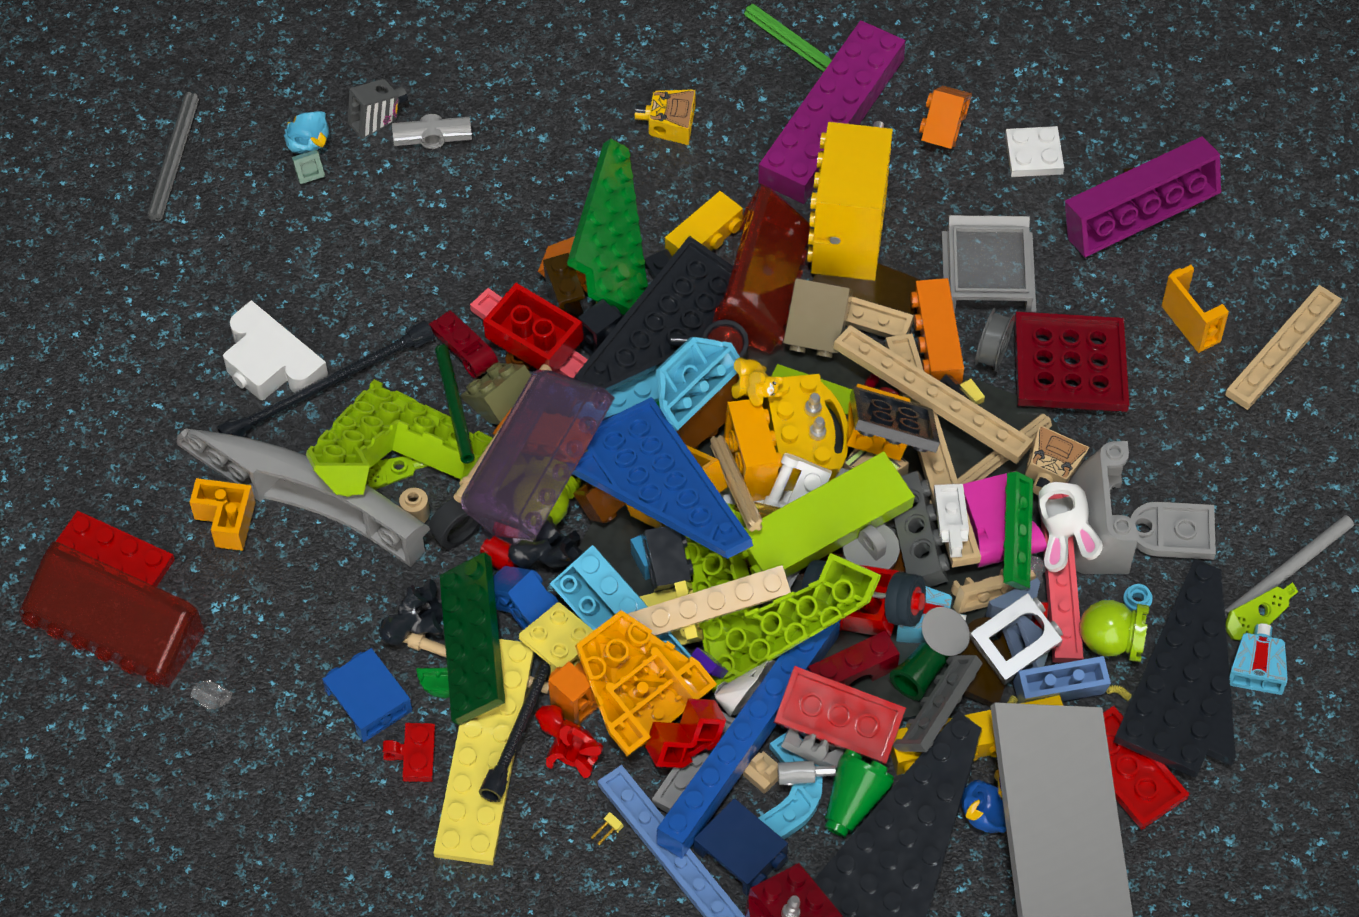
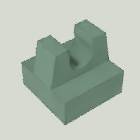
M317 150L291 157L300 184L325 177Z

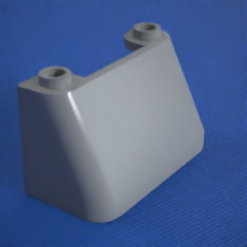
M1112 441L1104 444L1078 467L1068 482L1080 486L1085 491L1089 508V525L1097 533L1103 544L1100 555L1093 560H1088L1082 556L1075 535H1073L1076 571L1082 574H1129L1138 541L1137 528L1131 518L1124 515H1112L1110 499L1111 489L1114 487L1121 488V474L1129 456L1128 441Z

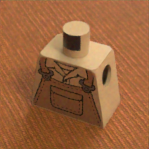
M1040 425L1033 439L1025 476L1035 481L1033 492L1039 496V491L1049 483H1068L1081 465L1089 447Z

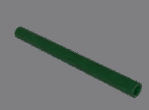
M442 344L435 348V353L461 462L468 464L475 457L448 346Z

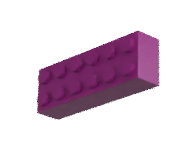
M1201 136L1065 200L1068 240L1084 257H1087L1221 193L1220 153Z

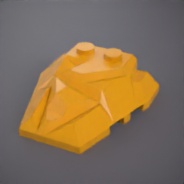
M620 610L577 643L575 648L607 731L626 756H628L651 738L649 732L653 722L672 723L683 714L688 698L701 699L717 683L699 661L693 657H686L674 649L675 645L669 641L663 642L651 634V629Z

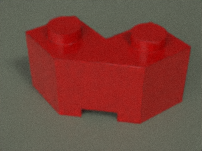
M688 698L681 722H653L649 732L651 738L646 742L645 747L656 767L684 768L693 762L692 757L706 748L710 751L720 741L726 718L715 700Z

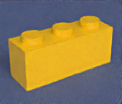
M719 191L665 237V249H668L673 256L689 236L711 251L718 249L729 235L737 233L743 225V208Z

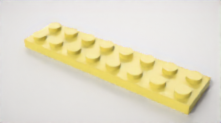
M499 639L505 703L459 725L434 848V857L494 866L515 753L507 769L508 783L501 801L490 802L480 796L479 789L488 770L493 769L499 762L502 751L526 698L534 651L523 642Z

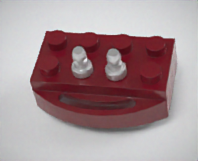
M800 863L752 887L745 906V917H843Z

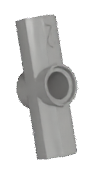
M428 114L423 116L420 121L392 123L394 146L422 144L425 148L435 149L441 147L444 142L472 140L470 117L442 119L439 115Z

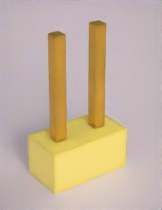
M610 812L604 818L605 823L591 836L593 840L608 824L612 827L597 843L598 845L614 830L618 833L624 827Z

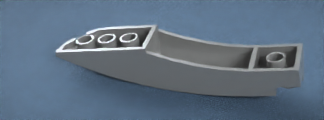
M184 429L177 436L178 446L230 482L251 485L254 498L259 502L263 499H269L293 505L344 524L366 536L410 567L425 552L423 537L430 530L429 526L368 485L365 486L364 495H352L349 497L336 495L313 470L307 456L246 437L211 431Z

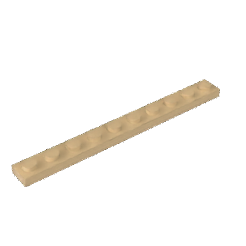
M912 333L886 337V348L923 370ZM899 390L901 396L910 398V403L924 406ZM933 412L940 441L936 453L931 451L917 452L925 479L929 481V489L932 493L931 499L935 506L934 485L958 484V480L938 415ZM968 513L969 534L968 541H962V557H950L948 542H945L952 567L980 563L981 555Z

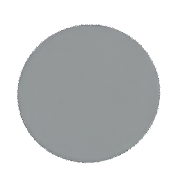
M936 607L928 611L923 618L922 633L927 644L933 650L942 655L954 656L966 649L970 639V632L966 621L959 613L947 607Z

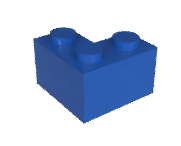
M504 566L493 576L496 610L510 612L522 630L558 602L557 598L541 584L543 582L541 576L532 569Z

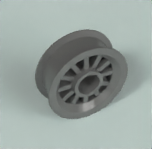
M996 308L992 309L978 345L975 358L976 366L979 363L993 366L995 372L998 371L1011 338L1015 314L1007 317L996 313Z

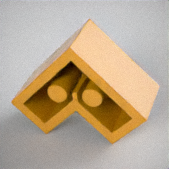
M196 478L190 499L194 519L213 522L211 533L215 547L243 551L256 503L252 486Z

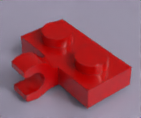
M405 723L404 744L393 740L383 741V760H403V781L433 782L435 723Z

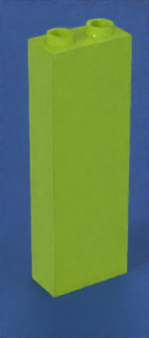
M883 451L763 517L761 523L763 527L760 531L754 530L751 532L745 527L744 529L752 539L753 546L738 554L742 559L747 558L752 566L750 567L752 574L783 565L786 577H789L807 567L813 560H819L857 539L859 532L868 525L877 528L911 509L915 496Z

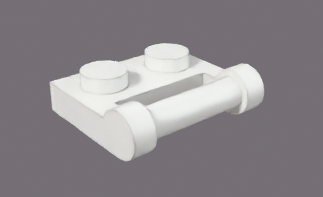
M784 453L781 460L783 465L770 495L765 497L763 506L772 511L782 508L827 483L832 471L795 455ZM793 468H797L801 472L787 503L780 500Z

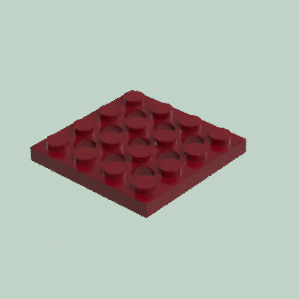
M1033 312L1015 313L1018 406L1128 412L1129 390L1124 318ZM1045 335L1050 340L1041 341L1036 336ZM1064 337H1073L1076 342H1067L1064 340ZM1099 338L1104 343L1095 344L1091 341V339ZM1044 356L1047 357L1050 360V362L1043 363L1040 362L1037 358ZM1073 358L1078 363L1074 365L1068 364L1064 359ZM1101 360L1105 365L1097 366L1092 361ZM1045 378L1052 384L1043 385L1038 380ZM1074 380L1079 385L1075 387L1069 386L1065 381ZM1099 381L1104 383L1106 387L1098 388L1093 383Z

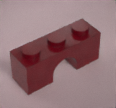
M883 631L808 666V671L849 686L853 681L864 675H869L871 680L874 681L889 674L898 666L900 653L887 632Z

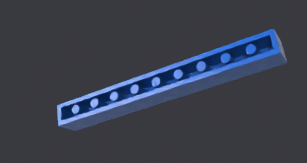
M841 620L780 655L657 827V844L683 859L694 843V838L704 829L777 725L773 722L793 667L797 666L808 671V666L823 660L839 637Z

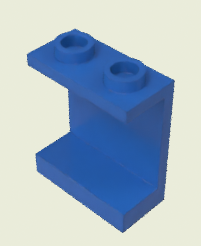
M372 648L365 652L357 653L348 663L340 668L336 667L330 670L326 677L322 678L325 692L328 696L333 694L354 722L357 735L363 743L412 712L409 696Z

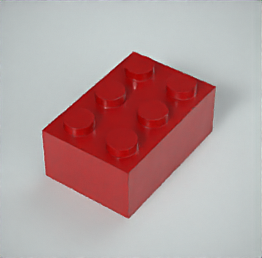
M518 283L511 287L483 319L486 339L538 370L543 364L548 365L552 369L549 377L554 375L584 339L582 321Z

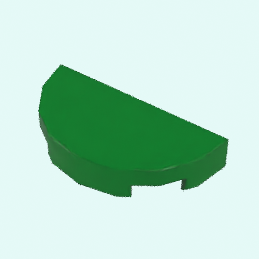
M416 668L419 684L425 692L434 697L450 698L447 668Z

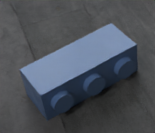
M1104 656L1020 670L1013 681L1019 704L1060 695L1062 701L1105 694L1111 684Z

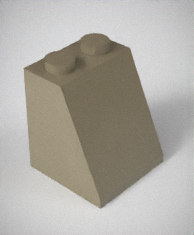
M796 278L784 343L790 344L789 350L805 353L807 347L817 349L816 355L832 358L833 353H840L833 348L834 341L845 331L854 290Z

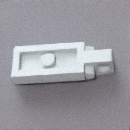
M963 484L934 485L939 536L942 542H948L950 557H962V541H968L969 534Z

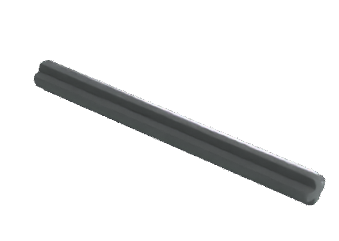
M187 92L184 95L147 214L151 221L159 222L163 218L199 102L196 93Z

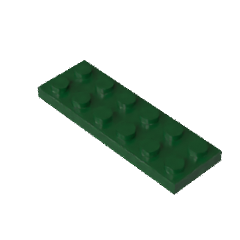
M485 552L440 575L451 721L457 725H461L505 703L492 558Z

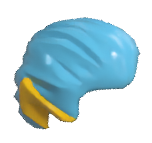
M314 111L295 116L293 123H287L284 137L288 149L296 154H303L318 150L321 147L323 148L329 135L326 113Z

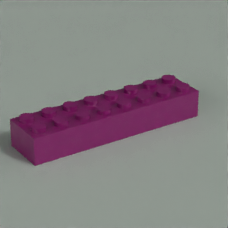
M860 20L759 163L758 183L805 204L815 189V172H819V168H817L818 152L820 150L824 151V149L820 148L821 133H827L828 122L853 125L861 123L903 62L906 40Z

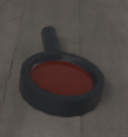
M719 320L710 324L704 331L703 337L671 335L670 346H682L690 337L730 342L741 358L746 356L749 345L748 335L744 328L730 320Z

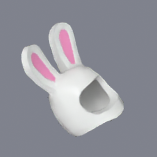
M1052 482L1045 485L1039 491L1038 508L1041 519L1049 533L1044 557L1046 569L1050 572H1057L1066 566L1068 562V538L1075 535L1083 557L1088 560L1097 558L1102 551L1103 544L1097 533L1089 525V508L1085 491L1080 486L1070 483ZM1054 494L1069 495L1059 499H1048Z

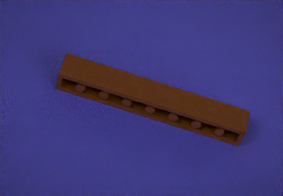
M738 373L676 431L685 445L698 449V445L702 441L715 436L719 432L718 428L725 423L727 402L749 399L747 396L735 399L732 395V386L739 380ZM588 482L573 493L590 521L609 522L616 517V512L620 508L627 506L626 503Z

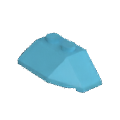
M690 337L656 369L660 409L676 431L737 374L734 369V362L740 356L732 343Z

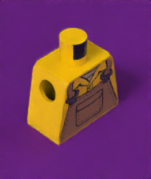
M696 90L655 91L651 105L636 104L635 119L649 121V134L653 137L689 145L696 107Z

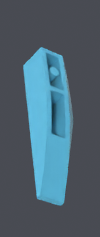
M593 545L550 583L579 618L593 630H596L620 610L627 614L648 607ZM671 632L656 636L665 643L669 641L675 645L674 649L686 657H692Z

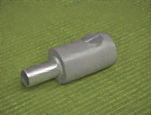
M814 761L780 762L777 765L779 785L815 783V777L835 776V765L814 766Z

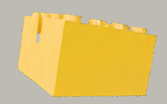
M876 121L873 127L828 122L827 133H821L820 148L824 149V151L820 150L818 152L817 168H819V172H815L814 188L817 189V193L812 192L810 209H815V211L811 210L809 227H814V229L810 228L808 244L813 246H809L807 262H812V274L874 281L876 279L893 129L884 128V123L881 121Z

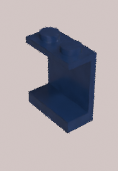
M734 798L694 838V852L701 858L707 853L743 883V893L748 896L752 887L767 880V876L773 869L779 870L788 859V843Z

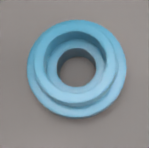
M1142 584L1130 586L1126 589L1123 596L1124 604L1130 610L1135 611L1137 604L1150 607L1153 599L1150 590ZM1138 597L1142 601H1135L1133 598Z

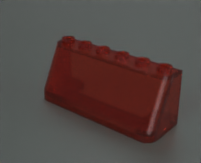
M760 184L744 210L739 228L743 230L726 293L716 308L712 323L719 320H730L738 323L746 331L750 346L771 354L775 346H781L785 338L786 330H783V326L788 322L790 312L788 308L789 304L791 305L796 278L800 279L803 272L799 267L804 263L808 250L804 248L805 245H808L810 227L809 222L772 188ZM724 327L715 330L725 336L731 333L736 340L742 342L739 333L731 328Z
M53 541L45 551L19 610L21 620L31 628H36L37 626L44 629L49 636L58 640L63 638L80 651L86 649L93 652L98 659L104 662L112 661L129 674L135 672L142 675L147 682L156 686L161 684L169 688L205 633L198 610L189 602L56 541Z

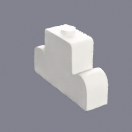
M252 300L231 317L230 326L236 344L223 354L226 370L240 388L245 387L259 400H265L286 381H288L291 391L296 393L328 376L326 362Z

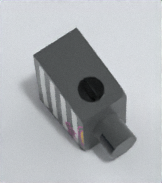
M383 79L349 89L348 124L361 140L397 119L398 105L408 100L405 89L403 87L393 89Z

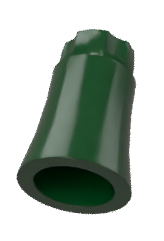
M925 640L905 661L890 672V681L907 698L916 701L921 700L937 673L946 664L949 656L936 652Z

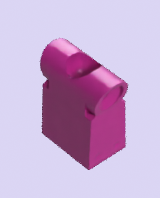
M1007 473L963 484L966 510L981 555L980 563H977L978 568L1000 563L1004 560ZM1033 521L1031 555L1046 551L1047 548L1043 533Z

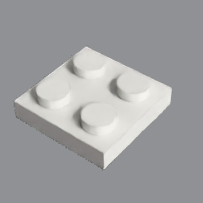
M1058 126L1006 129L1005 140L1011 177L1063 174L1064 164Z

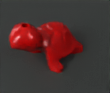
M552 704L537 709L535 716L542 731L555 737L546 757V766L552 769L555 760L559 759L567 765L577 767L583 778H588L592 773L593 764L603 751V745L598 743L584 727L567 719L564 720L561 707Z

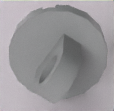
M885 524L877 528L868 525L859 532L857 539L842 547L843 558L858 565L892 569L896 565L900 552L899 540L895 533Z

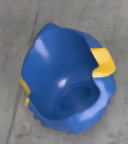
M980 780L970 782L965 788L962 798V809L970 824L987 833L1006 832L1003 800L998 794V788Z

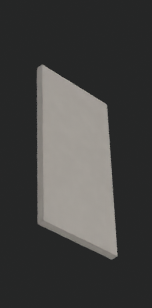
M1017 703L992 704L990 707L1018 917H1133L1102 707Z

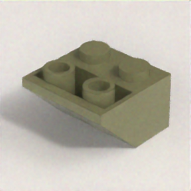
M495 363L487 369V374L484 377L469 383L466 387L467 390L460 396L487 422L500 424L509 410L514 408L533 379L525 365ZM541 389L538 390L534 397L542 392Z

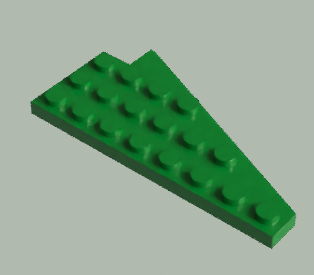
M609 139L603 143L567 265L585 274L589 298L597 302L604 299L610 306L614 305L621 314L625 315L648 287V281L646 279L630 151L625 145Z

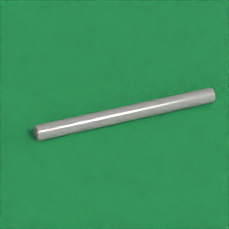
M1347 515L1340 518L1226 608L1225 618L1227 619L1230 610L1283 583L1354 526L1352 519Z

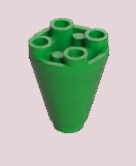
M846 749L838 760L825 816L827 822L824 826L827 830L843 838L861 823L894 784V776L887 773V767L876 761L868 764L861 760V755L850 749Z

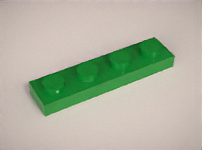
M1015 471L1007 473V485L1005 488L1006 512L1003 576L1005 584L1019 590L1030 589L1033 479Z

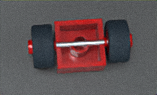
M813 560L808 565L803 577L802 589L808 587V584L819 580L826 561ZM860 565L880 574L881 577L870 603L841 619L840 630L876 635L886 631L891 638L895 624L909 627L916 626L922 617L926 601V585L923 577L917 574L899 572L898 570Z

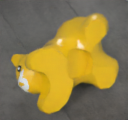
M741 357L735 360L734 369L739 377L738 382L731 389L735 399L747 396L754 406L759 407L763 404V397L771 398L782 395L779 390V385L783 382L782 377L768 376L765 373L766 367L756 360H746Z

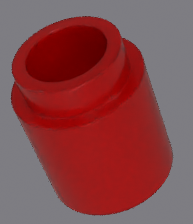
M493 536L491 539L487 538L483 542L480 554L485 552L490 555L493 567L499 570L504 566L519 568L508 557L509 546L512 544L496 536Z

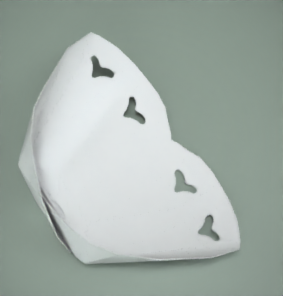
M766 661L731 682L727 683L724 681L718 685L715 698L730 717L740 713L776 661Z

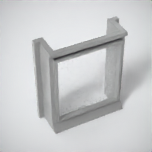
M949 215L948 230L942 231L943 279L948 278L954 314L957 300L1024 301L1025 312L1036 313L1033 234L1029 231L1030 216Z

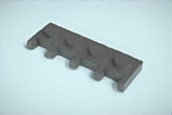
M977 655L949 656L946 661L949 666L945 673L937 675L934 679L936 687L929 697H923L920 701L922 709L915 719H909L906 723L908 731L902 739H896L893 747L901 752L928 751L981 667L982 662Z

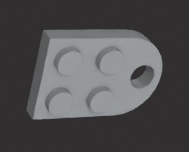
M1149 502L1141 505L1133 512L1131 519L1135 522V525L1146 524L1150 528V531L1147 533L1137 530L1138 541L1136 548L1141 552L1158 557L1214 560L1216 555L1214 505Z

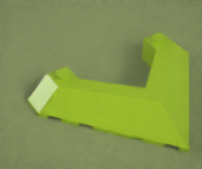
M374 379L370 383L369 389L367 391L363 390L355 399L354 404H350L333 422L332 428L326 430L318 438L317 444L310 446L306 452L313 470L336 495L349 497L352 495H364L369 468L392 450L462 479L468 476L493 438L480 431L474 434L469 432L475 458L471 463L465 464L460 459L450 416L427 405H423L397 390L390 391L382 387L383 383ZM500 447L477 481V488H489L496 495L522 476L528 463L521 452L512 447H509V450Z
M730 508L739 520V522L745 528L746 525L741 516V513L737 510ZM686 537L687 548H684L686 559H691L694 570L693 582H691L693 593L749 576L745 559H742L739 554L727 559ZM830 553L819 580L808 584V587L773 600V603L762 608L756 605L699 623L704 636V640H702L704 651L712 655L728 670L723 679L712 675L713 680L717 683L712 692L715 693L718 685L722 682L729 683L760 664L775 659L870 603L881 575Z

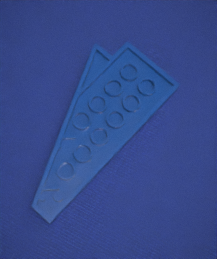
M652 397L585 429L592 437L584 448L586 452L580 454L573 464L565 462L569 473L727 559L753 546L752 539Z

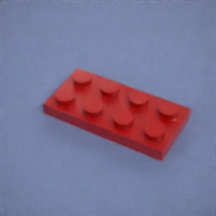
M78 510L47 553L50 561L143 604L147 602L175 561L172 553Z
M794 666L773 723L807 736L814 734L818 740H826L831 745L845 750L850 749L863 757L885 765L906 708Z
M1113 706L1103 712L1115 797L1117 802L1142 830L1187 800L1189 793L1164 764L1113 742L1124 718L1116 707Z

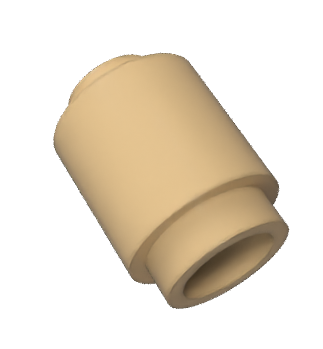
M409 488L400 495V507L425 523L430 515L426 493L419 488Z

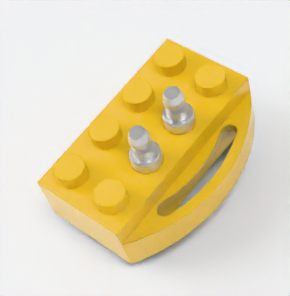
M820 374L782 377L783 382L779 385L782 395L771 398L763 397L764 409H768L770 424L768 426L770 430H774L776 436L775 450L780 452L782 457L784 453H789L831 470L832 474L829 478V481L836 477L839 470L844 468L849 447L847 446L848 422L843 408L834 394L821 382ZM826 404L837 417L842 429L843 449L839 454L835 453L834 450L835 426ZM793 468L784 491L794 489L801 470Z

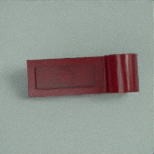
M451 310L429 323L434 335L462 360L466 371L472 378H478L488 368L498 363L494 351Z

